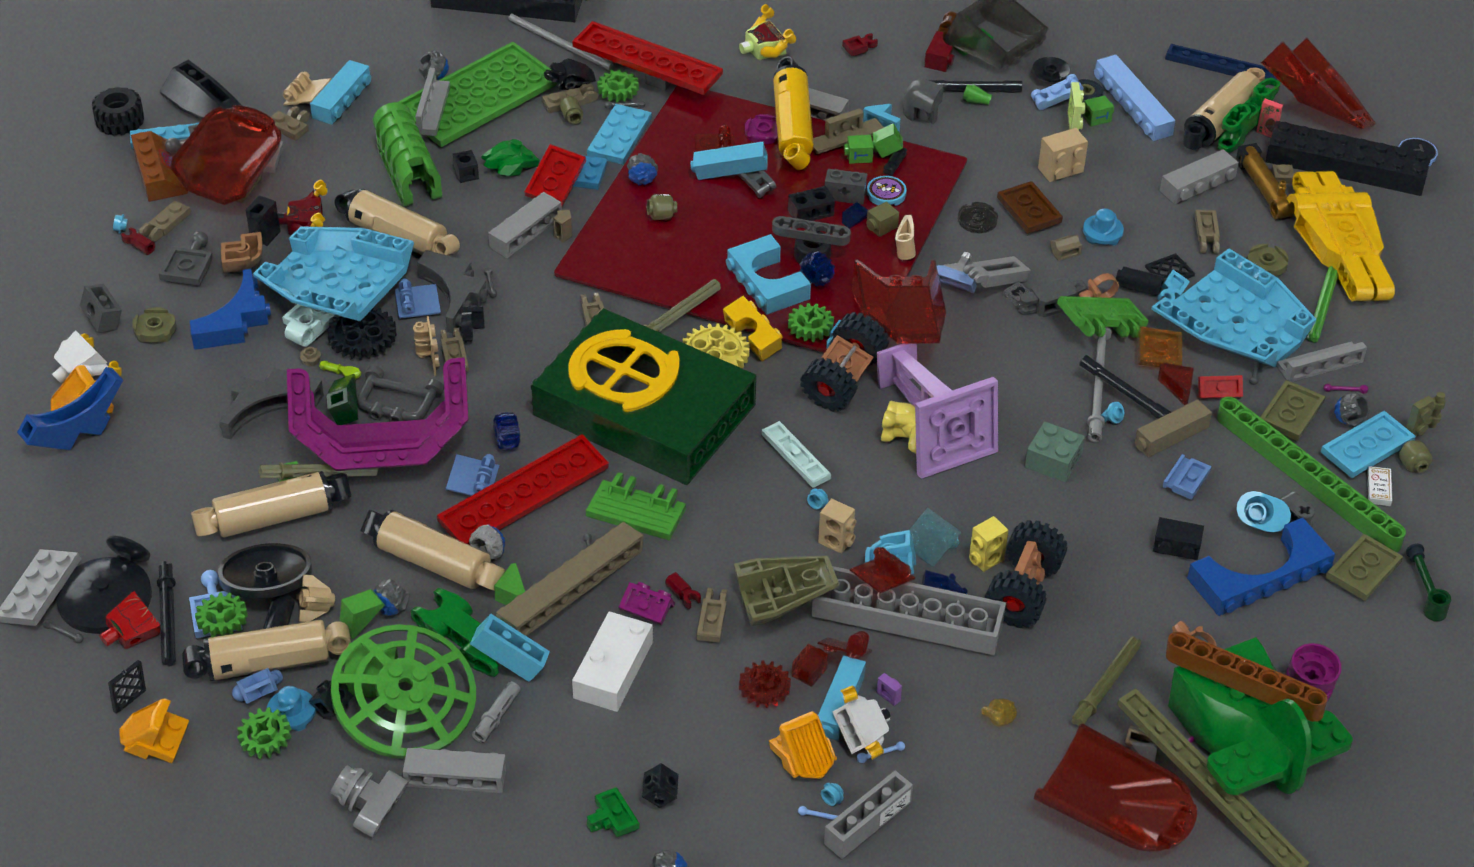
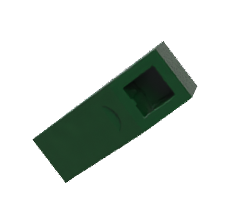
M355 374L334 380L327 393V409L337 425H344L358 420Z

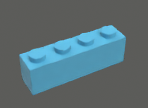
M349 60L310 103L312 119L332 125L340 118L347 107L370 84L369 66Z

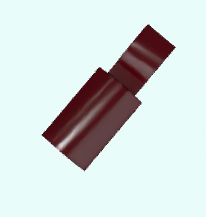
M129 228L130 235L121 234L124 243L132 244V246L147 255L155 250V243L137 233L134 228Z
M674 572L666 578V585L681 600L683 599L686 608H691V599L701 603L700 593L692 590L691 586L678 573Z

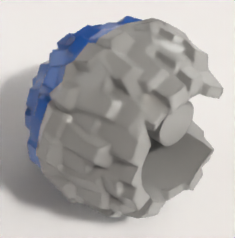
M483 525L471 534L469 544L489 553L490 559L497 560L504 552L505 538L497 528Z

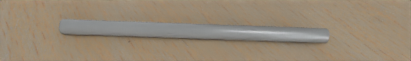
M510 14L509 21L609 71L612 70V63L591 53L574 48L572 43L514 14Z

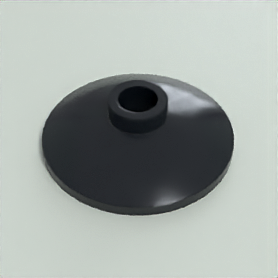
M1043 57L1034 62L1032 71L1037 78L1043 81L1059 82L1066 79L1070 74V66L1060 58Z
M112 535L106 540L108 547L117 554V558L122 562L129 563L130 560L146 562L150 559L149 551L131 539Z

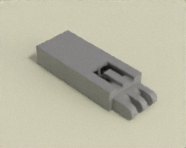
M1015 256L973 262L963 268L964 273L968 274L970 278H974L976 283H981L985 288L1027 281L1031 272ZM1015 263L1019 267L1012 268V264Z

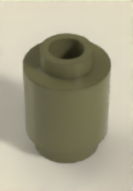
M575 97L564 98L560 102V109L565 120L570 124L580 123L583 118V111L578 100Z

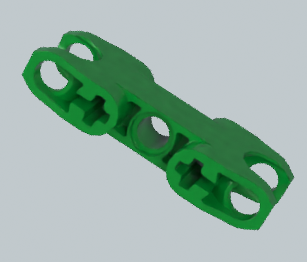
M1267 78L1259 82L1254 87L1252 96L1244 104L1235 105L1227 113L1222 121V129H1225L1218 142L1219 150L1224 149L1227 153L1233 152L1245 142L1246 134L1255 126H1258L1262 102L1264 99L1273 101L1280 89V81L1274 78ZM1270 84L1274 85L1275 87L1270 89L1269 87L1266 88L1265 86ZM1228 141L1230 143L1232 142L1233 145L1225 146L1223 145V143Z
M437 588L433 593L434 600L439 608L426 610L422 607H414L410 610L411 618L419 627L429 629L443 637L446 636L460 646V651L471 668L493 677L499 673V665L494 659L470 645L475 631L481 623L471 617L473 610L465 599L445 589Z

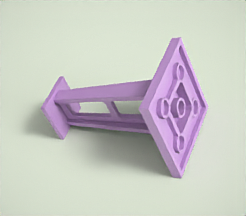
M916 340L877 352L879 389L896 384L909 403L915 406L917 475L921 479L998 452V381L994 377L951 390L917 361ZM913 378L921 386V391L910 381V379Z

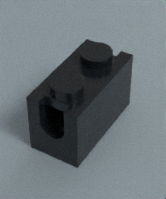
M258 195L245 209L249 233L261 232L263 245L268 246L281 232L277 204L272 199Z
M1159 517L1153 552L1198 560L1204 525Z

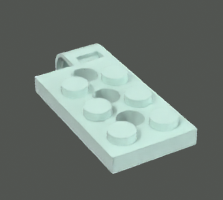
M297 304L282 317L283 323L287 325L285 337L303 347H307L329 328V322H333V317L339 318V315Z

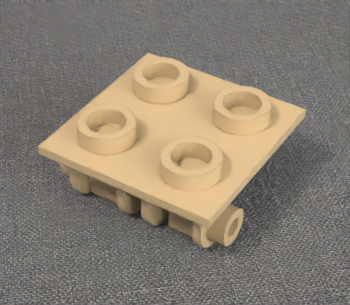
M305 71L300 72L296 79L284 90L283 97L286 101L283 105L310 104L332 79L311 81L309 73Z
M427 316V322H416L413 326L416 355L420 358L431 355L434 376H436V367H440L438 354H434V352L438 351L437 339H432V337H436L435 326L430 324L429 316Z

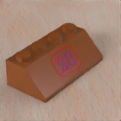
M152 131L132 134L134 154L148 201L151 202L188 194L177 154L170 153L165 148V143L168 139Z

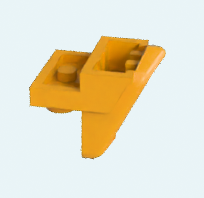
M85 365L76 366L51 398V411L71 403L96 382ZM112 402L106 411L107 413L113 412L114 405Z
M160 699L130 715L119 729L120 743L125 746L124 751L146 760L148 755L172 763L189 720L167 712L171 700Z
M814 711L781 724L779 727L780 735L769 740L770 749L781 758L783 768L794 778L800 776L802 778L821 779L833 766L834 761L837 760L831 742L825 735L820 718Z

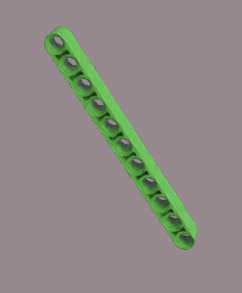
M1224 397L1220 400L1217 421L1360 532L1395 552L1401 550L1406 530L1400 523L1237 399Z

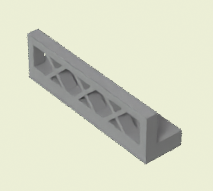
M436 68L429 69L415 116L416 125L421 135L437 136L450 90V81L436 80Z
M1351 341L1277 361V367L1286 380L1294 382L1363 363L1367 347L1363 342L1353 344Z

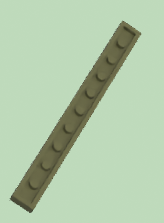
M1136 688L1118 700L1117 706L1276 867H1308L1310 863L1242 794L1230 795L1223 790L1207 769V759Z

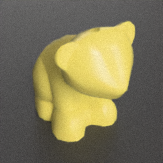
M891 400L883 417L881 441L890 442L895 437L909 438L908 449L916 454L915 406Z

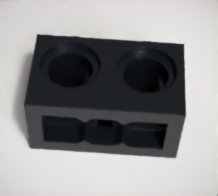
M826 186L789 194L788 211L793 218L815 221L834 216L835 200Z

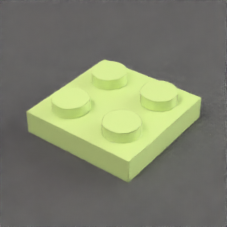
M1071 82L1067 111L1069 130L1083 128L1081 114L1085 113V102H1083L1084 93L1083 90H1080L1079 82Z

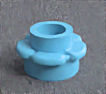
M124 214L122 216L115 215L113 230L118 231V234L121 233V230L126 231L128 219L124 218Z
M814 488L810 491L807 501L813 509L824 508L828 503V496L822 489L817 490V488Z
M826 783L824 789L821 790L822 799L830 806L840 804L844 799L843 789L836 783Z

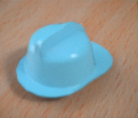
M1251 491L1242 495L1237 502L1236 510L1239 518L1251 527L1274 533L1283 530L1284 525L1290 522L1291 512L1288 505L1276 497Z

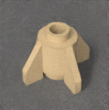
M303 575L302 586L307 588L301 589L300 595L296 594V599L299 600V606L304 607L305 610L299 609L298 621L309 622L327 613L330 607L334 606L335 594L331 593V589L313 575Z

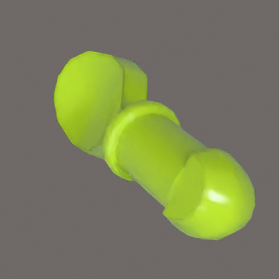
M321 361L319 364L320 369L335 372L336 374L342 373L345 377L355 374L357 379L362 373L359 368L353 366H342L341 364H334L328 361Z

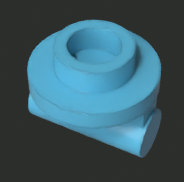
M1112 402L1101 416L1105 419V422L1120 423L1124 418L1125 411L1121 403Z

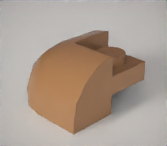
M261 232L241 234V241L221 243V259L224 273L251 269L260 262L263 252Z

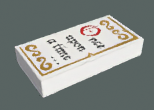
M1369 466L1367 471L1368 500L1376 505L1391 506V469Z

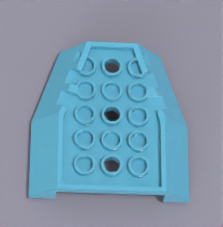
M300 227L289 237L292 252L279 265L264 262L253 273V276L292 303L361 321L406 274L414 242L365 228Z
M1230 248L1216 258L1214 270L1174 301L1164 297L1151 308L1210 346L1247 357L1274 368L1277 366V361L1286 359L1301 346L1316 322V318L1279 278Z

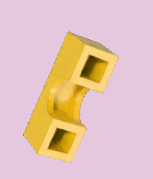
M742 296L723 309L725 321L731 328L735 327L736 333L744 329L755 330L753 334L748 336L749 348L761 361L782 349L781 339L783 337L777 328H772L768 318L757 311V307L752 301H748Z

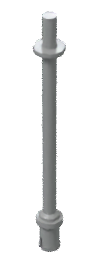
M1105 327L1106 332L1103 337L1093 334V337L1098 340L1096 361L1103 367L1105 363L1106 340L1111 338L1112 333L1109 327ZM1095 376L1092 415L1087 420L1089 426L1088 439L1091 442L1102 440V428L1105 425V419L1101 416L1103 380L1098 376Z

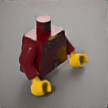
M323 180L315 182L313 188L316 191L313 190L307 197L301 200L288 202L287 212L278 213L279 224L287 225L289 235H293L300 227H323L325 218L323 217L322 201L319 196L327 194L326 183Z

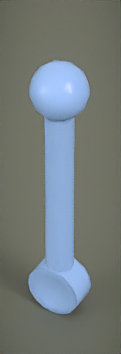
M899 741L894 746L884 748V754L895 750L902 751L905 749V744ZM865 753L857 755L859 763H865L868 758H871V755Z
M801 806L798 809V813L801 816L808 814L831 820L837 817L832 814L808 810L805 806Z

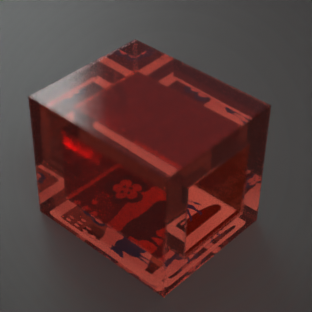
M807 644L793 661L792 677L812 687L827 670L828 654L820 648Z

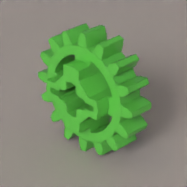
M620 69L615 72L610 70V74L605 72L604 77H599V81H597L598 93L602 94L603 99L608 97V101L615 99L616 102H619V100L626 102V98L633 99V95H637V91H639L638 78L634 77L633 73L628 74L627 70L621 72Z
M807 303V307L799 305V310L793 308L792 313H789L788 328L791 329L790 333H796V338L804 337V341H807L808 338L815 342V338L823 340V335L829 336L830 331L833 329L834 316H831V311H826L825 306L818 308V304L811 306L810 303Z
M219 592L218 597H214L211 594L209 601L203 599L201 600L203 606L196 607L197 613H195L197 626L198 629L203 630L204 635L209 632L211 637H215L217 634H220V636L226 633L233 634V630L241 631V625H246L247 623L246 617H248L245 602L240 601V596L232 598V593L230 592L226 596Z
M270 707L266 709V712H262L258 708L255 715L249 712L250 718L248 720L242 719L243 726L237 729L240 734L237 738L243 751H248L251 757L256 753L259 759L263 757V754H267L271 758L273 751L278 754L281 753L279 747H287L286 739H291L292 737L290 734L292 729L286 715H281L278 709L272 713Z

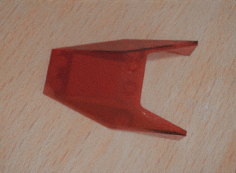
M1305 38L1293 51L1284 41L1281 42L1261 62L1269 72L1294 94L1298 102L1360 129L1372 127L1376 124L1343 77L1308 38Z
M931 260L926 277L920 275H912L911 277L899 275L882 277L861 261H854L852 293L864 317L870 316L873 322L876 320L879 323L878 326L885 329L884 333H887L898 344L940 343L946 318V308L935 260Z

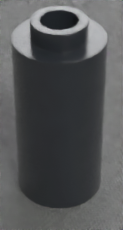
M1123 266L1122 270L1118 269L1116 280L1119 282L1120 287L1158 296L1161 292L1164 276Z
M284 594L272 597L263 629L289 625L295 601L290 595Z

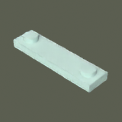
M780 421L762 429V436L812 488L831 479V473Z

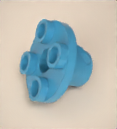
M1106 208L1098 210L1096 215L1087 218L1083 225V233L1086 236L1087 242L1091 244L1117 245L1124 232L1123 224L1117 219L1116 214Z
M294 686L283 687L270 699L267 708H271L272 713L278 709L281 715L285 714L291 729L296 731L304 730L316 713V709L309 702L312 695Z

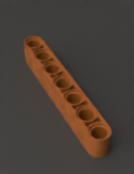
M1173 632L1169 635L1166 658L1171 663L1271 705L1283 699H1291L1298 704L1309 721L1315 722L1323 718L1327 703V695L1324 691L1186 633Z

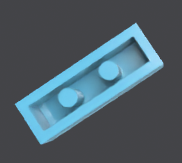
M490 614L477 627L470 645L528 682L543 669L550 653L549 650L493 614Z

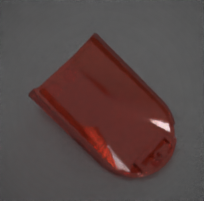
M232 105V108L223 109L222 107L215 108L203 117L174 155L171 161V170L187 191L216 203L229 204L248 195L278 150L281 142V130L276 127L275 121L270 116L257 109L240 105Z
M1083 723L1078 727L1074 739L1043 789L1038 788L1033 798L1125 846L1149 852L1167 850L1182 843L1192 832L1197 818V806L1190 795L1191 791L1177 775Z

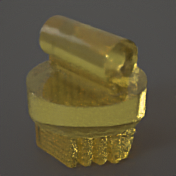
M1003 698L992 700L989 707L984 706L981 710L982 715L989 717L996 726L1012 723L1017 716L1014 702Z

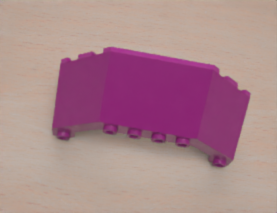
M465 357L452 358L445 362L443 366L445 400L425 420L336 425L315 407L314 394L310 389L309 374L300 368L287 369L289 433L335 471L427 465L469 420Z

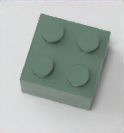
M1044 421L1027 449L1025 468L1066 482L1082 455L1085 436Z

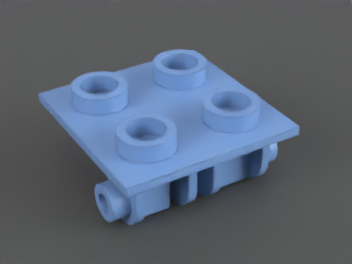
M406 278L399 282V288L395 289L399 318L441 314L436 284L411 287V282Z
M456 454L446 490L472 496L495 482L499 465L495 464L494 456L486 454L482 460Z

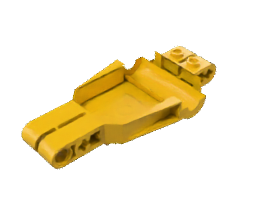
M1334 171L1295 172L1292 178V186L1295 193L1288 195L1287 200L1289 204L1290 202L1294 203V214L1297 218L1294 228L1323 265L1327 267L1333 266L1337 270L1338 278L1350 301L1392 300L1395 294V287L1380 258L1384 245L1369 194L1366 192H1355L1352 187L1342 185Z

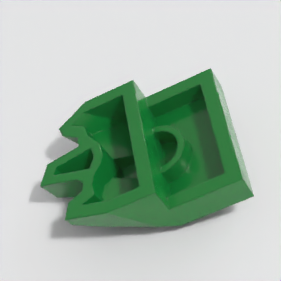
M517 139L502 141L481 156L486 161L485 167L498 169V174L506 176L520 175L522 168L538 167L540 161L532 151L528 150Z

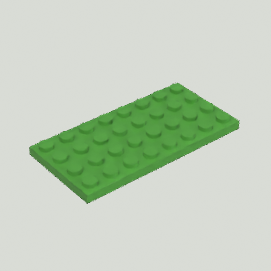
M511 42L440 79V81H450V90L437 136H426L440 147L447 145L556 86L557 82L549 81L544 77V72L547 69H551L515 42ZM423 89L398 101V103H402L409 108L415 123V116Z

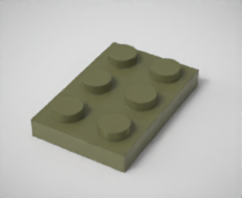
M1285 380L1260 418L1284 436L1299 441L1323 405L1326 396Z
M1363 534L1327 572L1326 578L1366 601L1399 566L1403 556Z

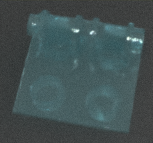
M929 508L923 512L909 529L914 543L915 554L932 567L949 548H956L959 545L958 536L962 533Z

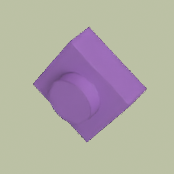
M883 673L878 678L877 694L893 706L901 701L902 685L896 679Z

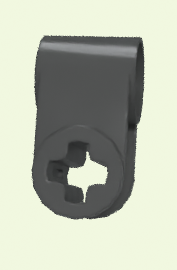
M1294 491L1279 498L1290 509V522L1304 518L1313 527L1311 519L1314 517L1315 508Z

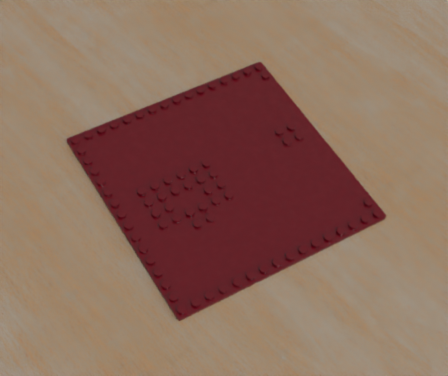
M676 86L630 155L632 157L642 153L643 155L651 156L658 165L657 176L646 185H638L628 178L629 169L627 168L629 157L554 270V275L562 279L668 309L673 308L711 280L716 279L720 283L721 289L686 314L728 325L724 319L723 309L744 296L748 301H752L755 304L757 311L761 315L764 314L768 318L773 329L777 328L783 337L781 341L825 353L827 350V340L830 338V335H823V340L815 338V342L810 338L804 341L802 336L796 338V333L791 334V329L788 328L789 313H792L793 308L799 310V305L807 307V303H810L811 306L818 304V308L825 306L826 311H831V316H834L833 327L838 320H842L846 314H851L852 312H856L857 315L862 313L864 317L870 316L873 322L876 320L879 323L878 326L882 327L967 163V158L903 141V148L907 149V155L891 176L903 181L907 192L902 203L896 206L891 204V206L899 212L898 227L905 215H911L913 218L916 251L914 258L908 260L898 258L895 240L898 228L880 237L869 230L866 224L867 211L878 205L869 200L866 188L864 205L835 201L834 216L815 220L816 222L848 227L851 231V238L849 244L844 246L831 244V257L826 265L819 268H807L800 265L794 257L796 238L778 236L772 231V221L774 218L779 216L793 218L788 211L789 194L825 186L828 169L867 173L868 186V183L876 177L889 176L884 174L883 171L884 166L888 163L893 153L882 158L879 152H875L873 149V162L849 164L848 156H844V146L820 154H816L812 150L809 164L802 170H796L781 155L778 149V141L771 144H764L768 154L767 170L764 171L772 178L777 188L767 191L762 198H758L755 192L738 174L698 180L696 173H693L691 170L694 152L754 143L745 135V123L748 119L751 118L752 120L759 114H768L776 117V110L772 106L710 90L705 95ZM811 117L813 138L825 135L826 120ZM652 195H671L673 201L677 202V213H673L670 220H653L647 214V200L651 199ZM797 228L799 231L806 230L805 228ZM771 234L781 246L780 262L761 268L755 273L766 279H780L801 271L811 283V293L809 300L766 315L762 308L757 306L755 299L748 295L744 285L738 282L733 271L728 269L726 259L728 249ZM744 329L745 331H749L752 333L755 332V330L753 329Z

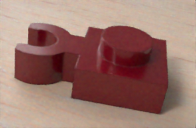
M872 33L866 34L863 38L858 35L843 40L842 46L851 56L867 52L868 48L877 47L878 39L873 40Z

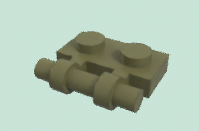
M1438 392L1434 398L1428 395L1413 404L1406 427L1415 436H1421L1427 431L1428 426L1430 428L1437 426L1442 417L1440 412L1444 409L1446 403L1445 393Z

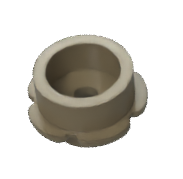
M307 347L301 351L300 359L304 365L314 366L319 363L321 352L317 348Z

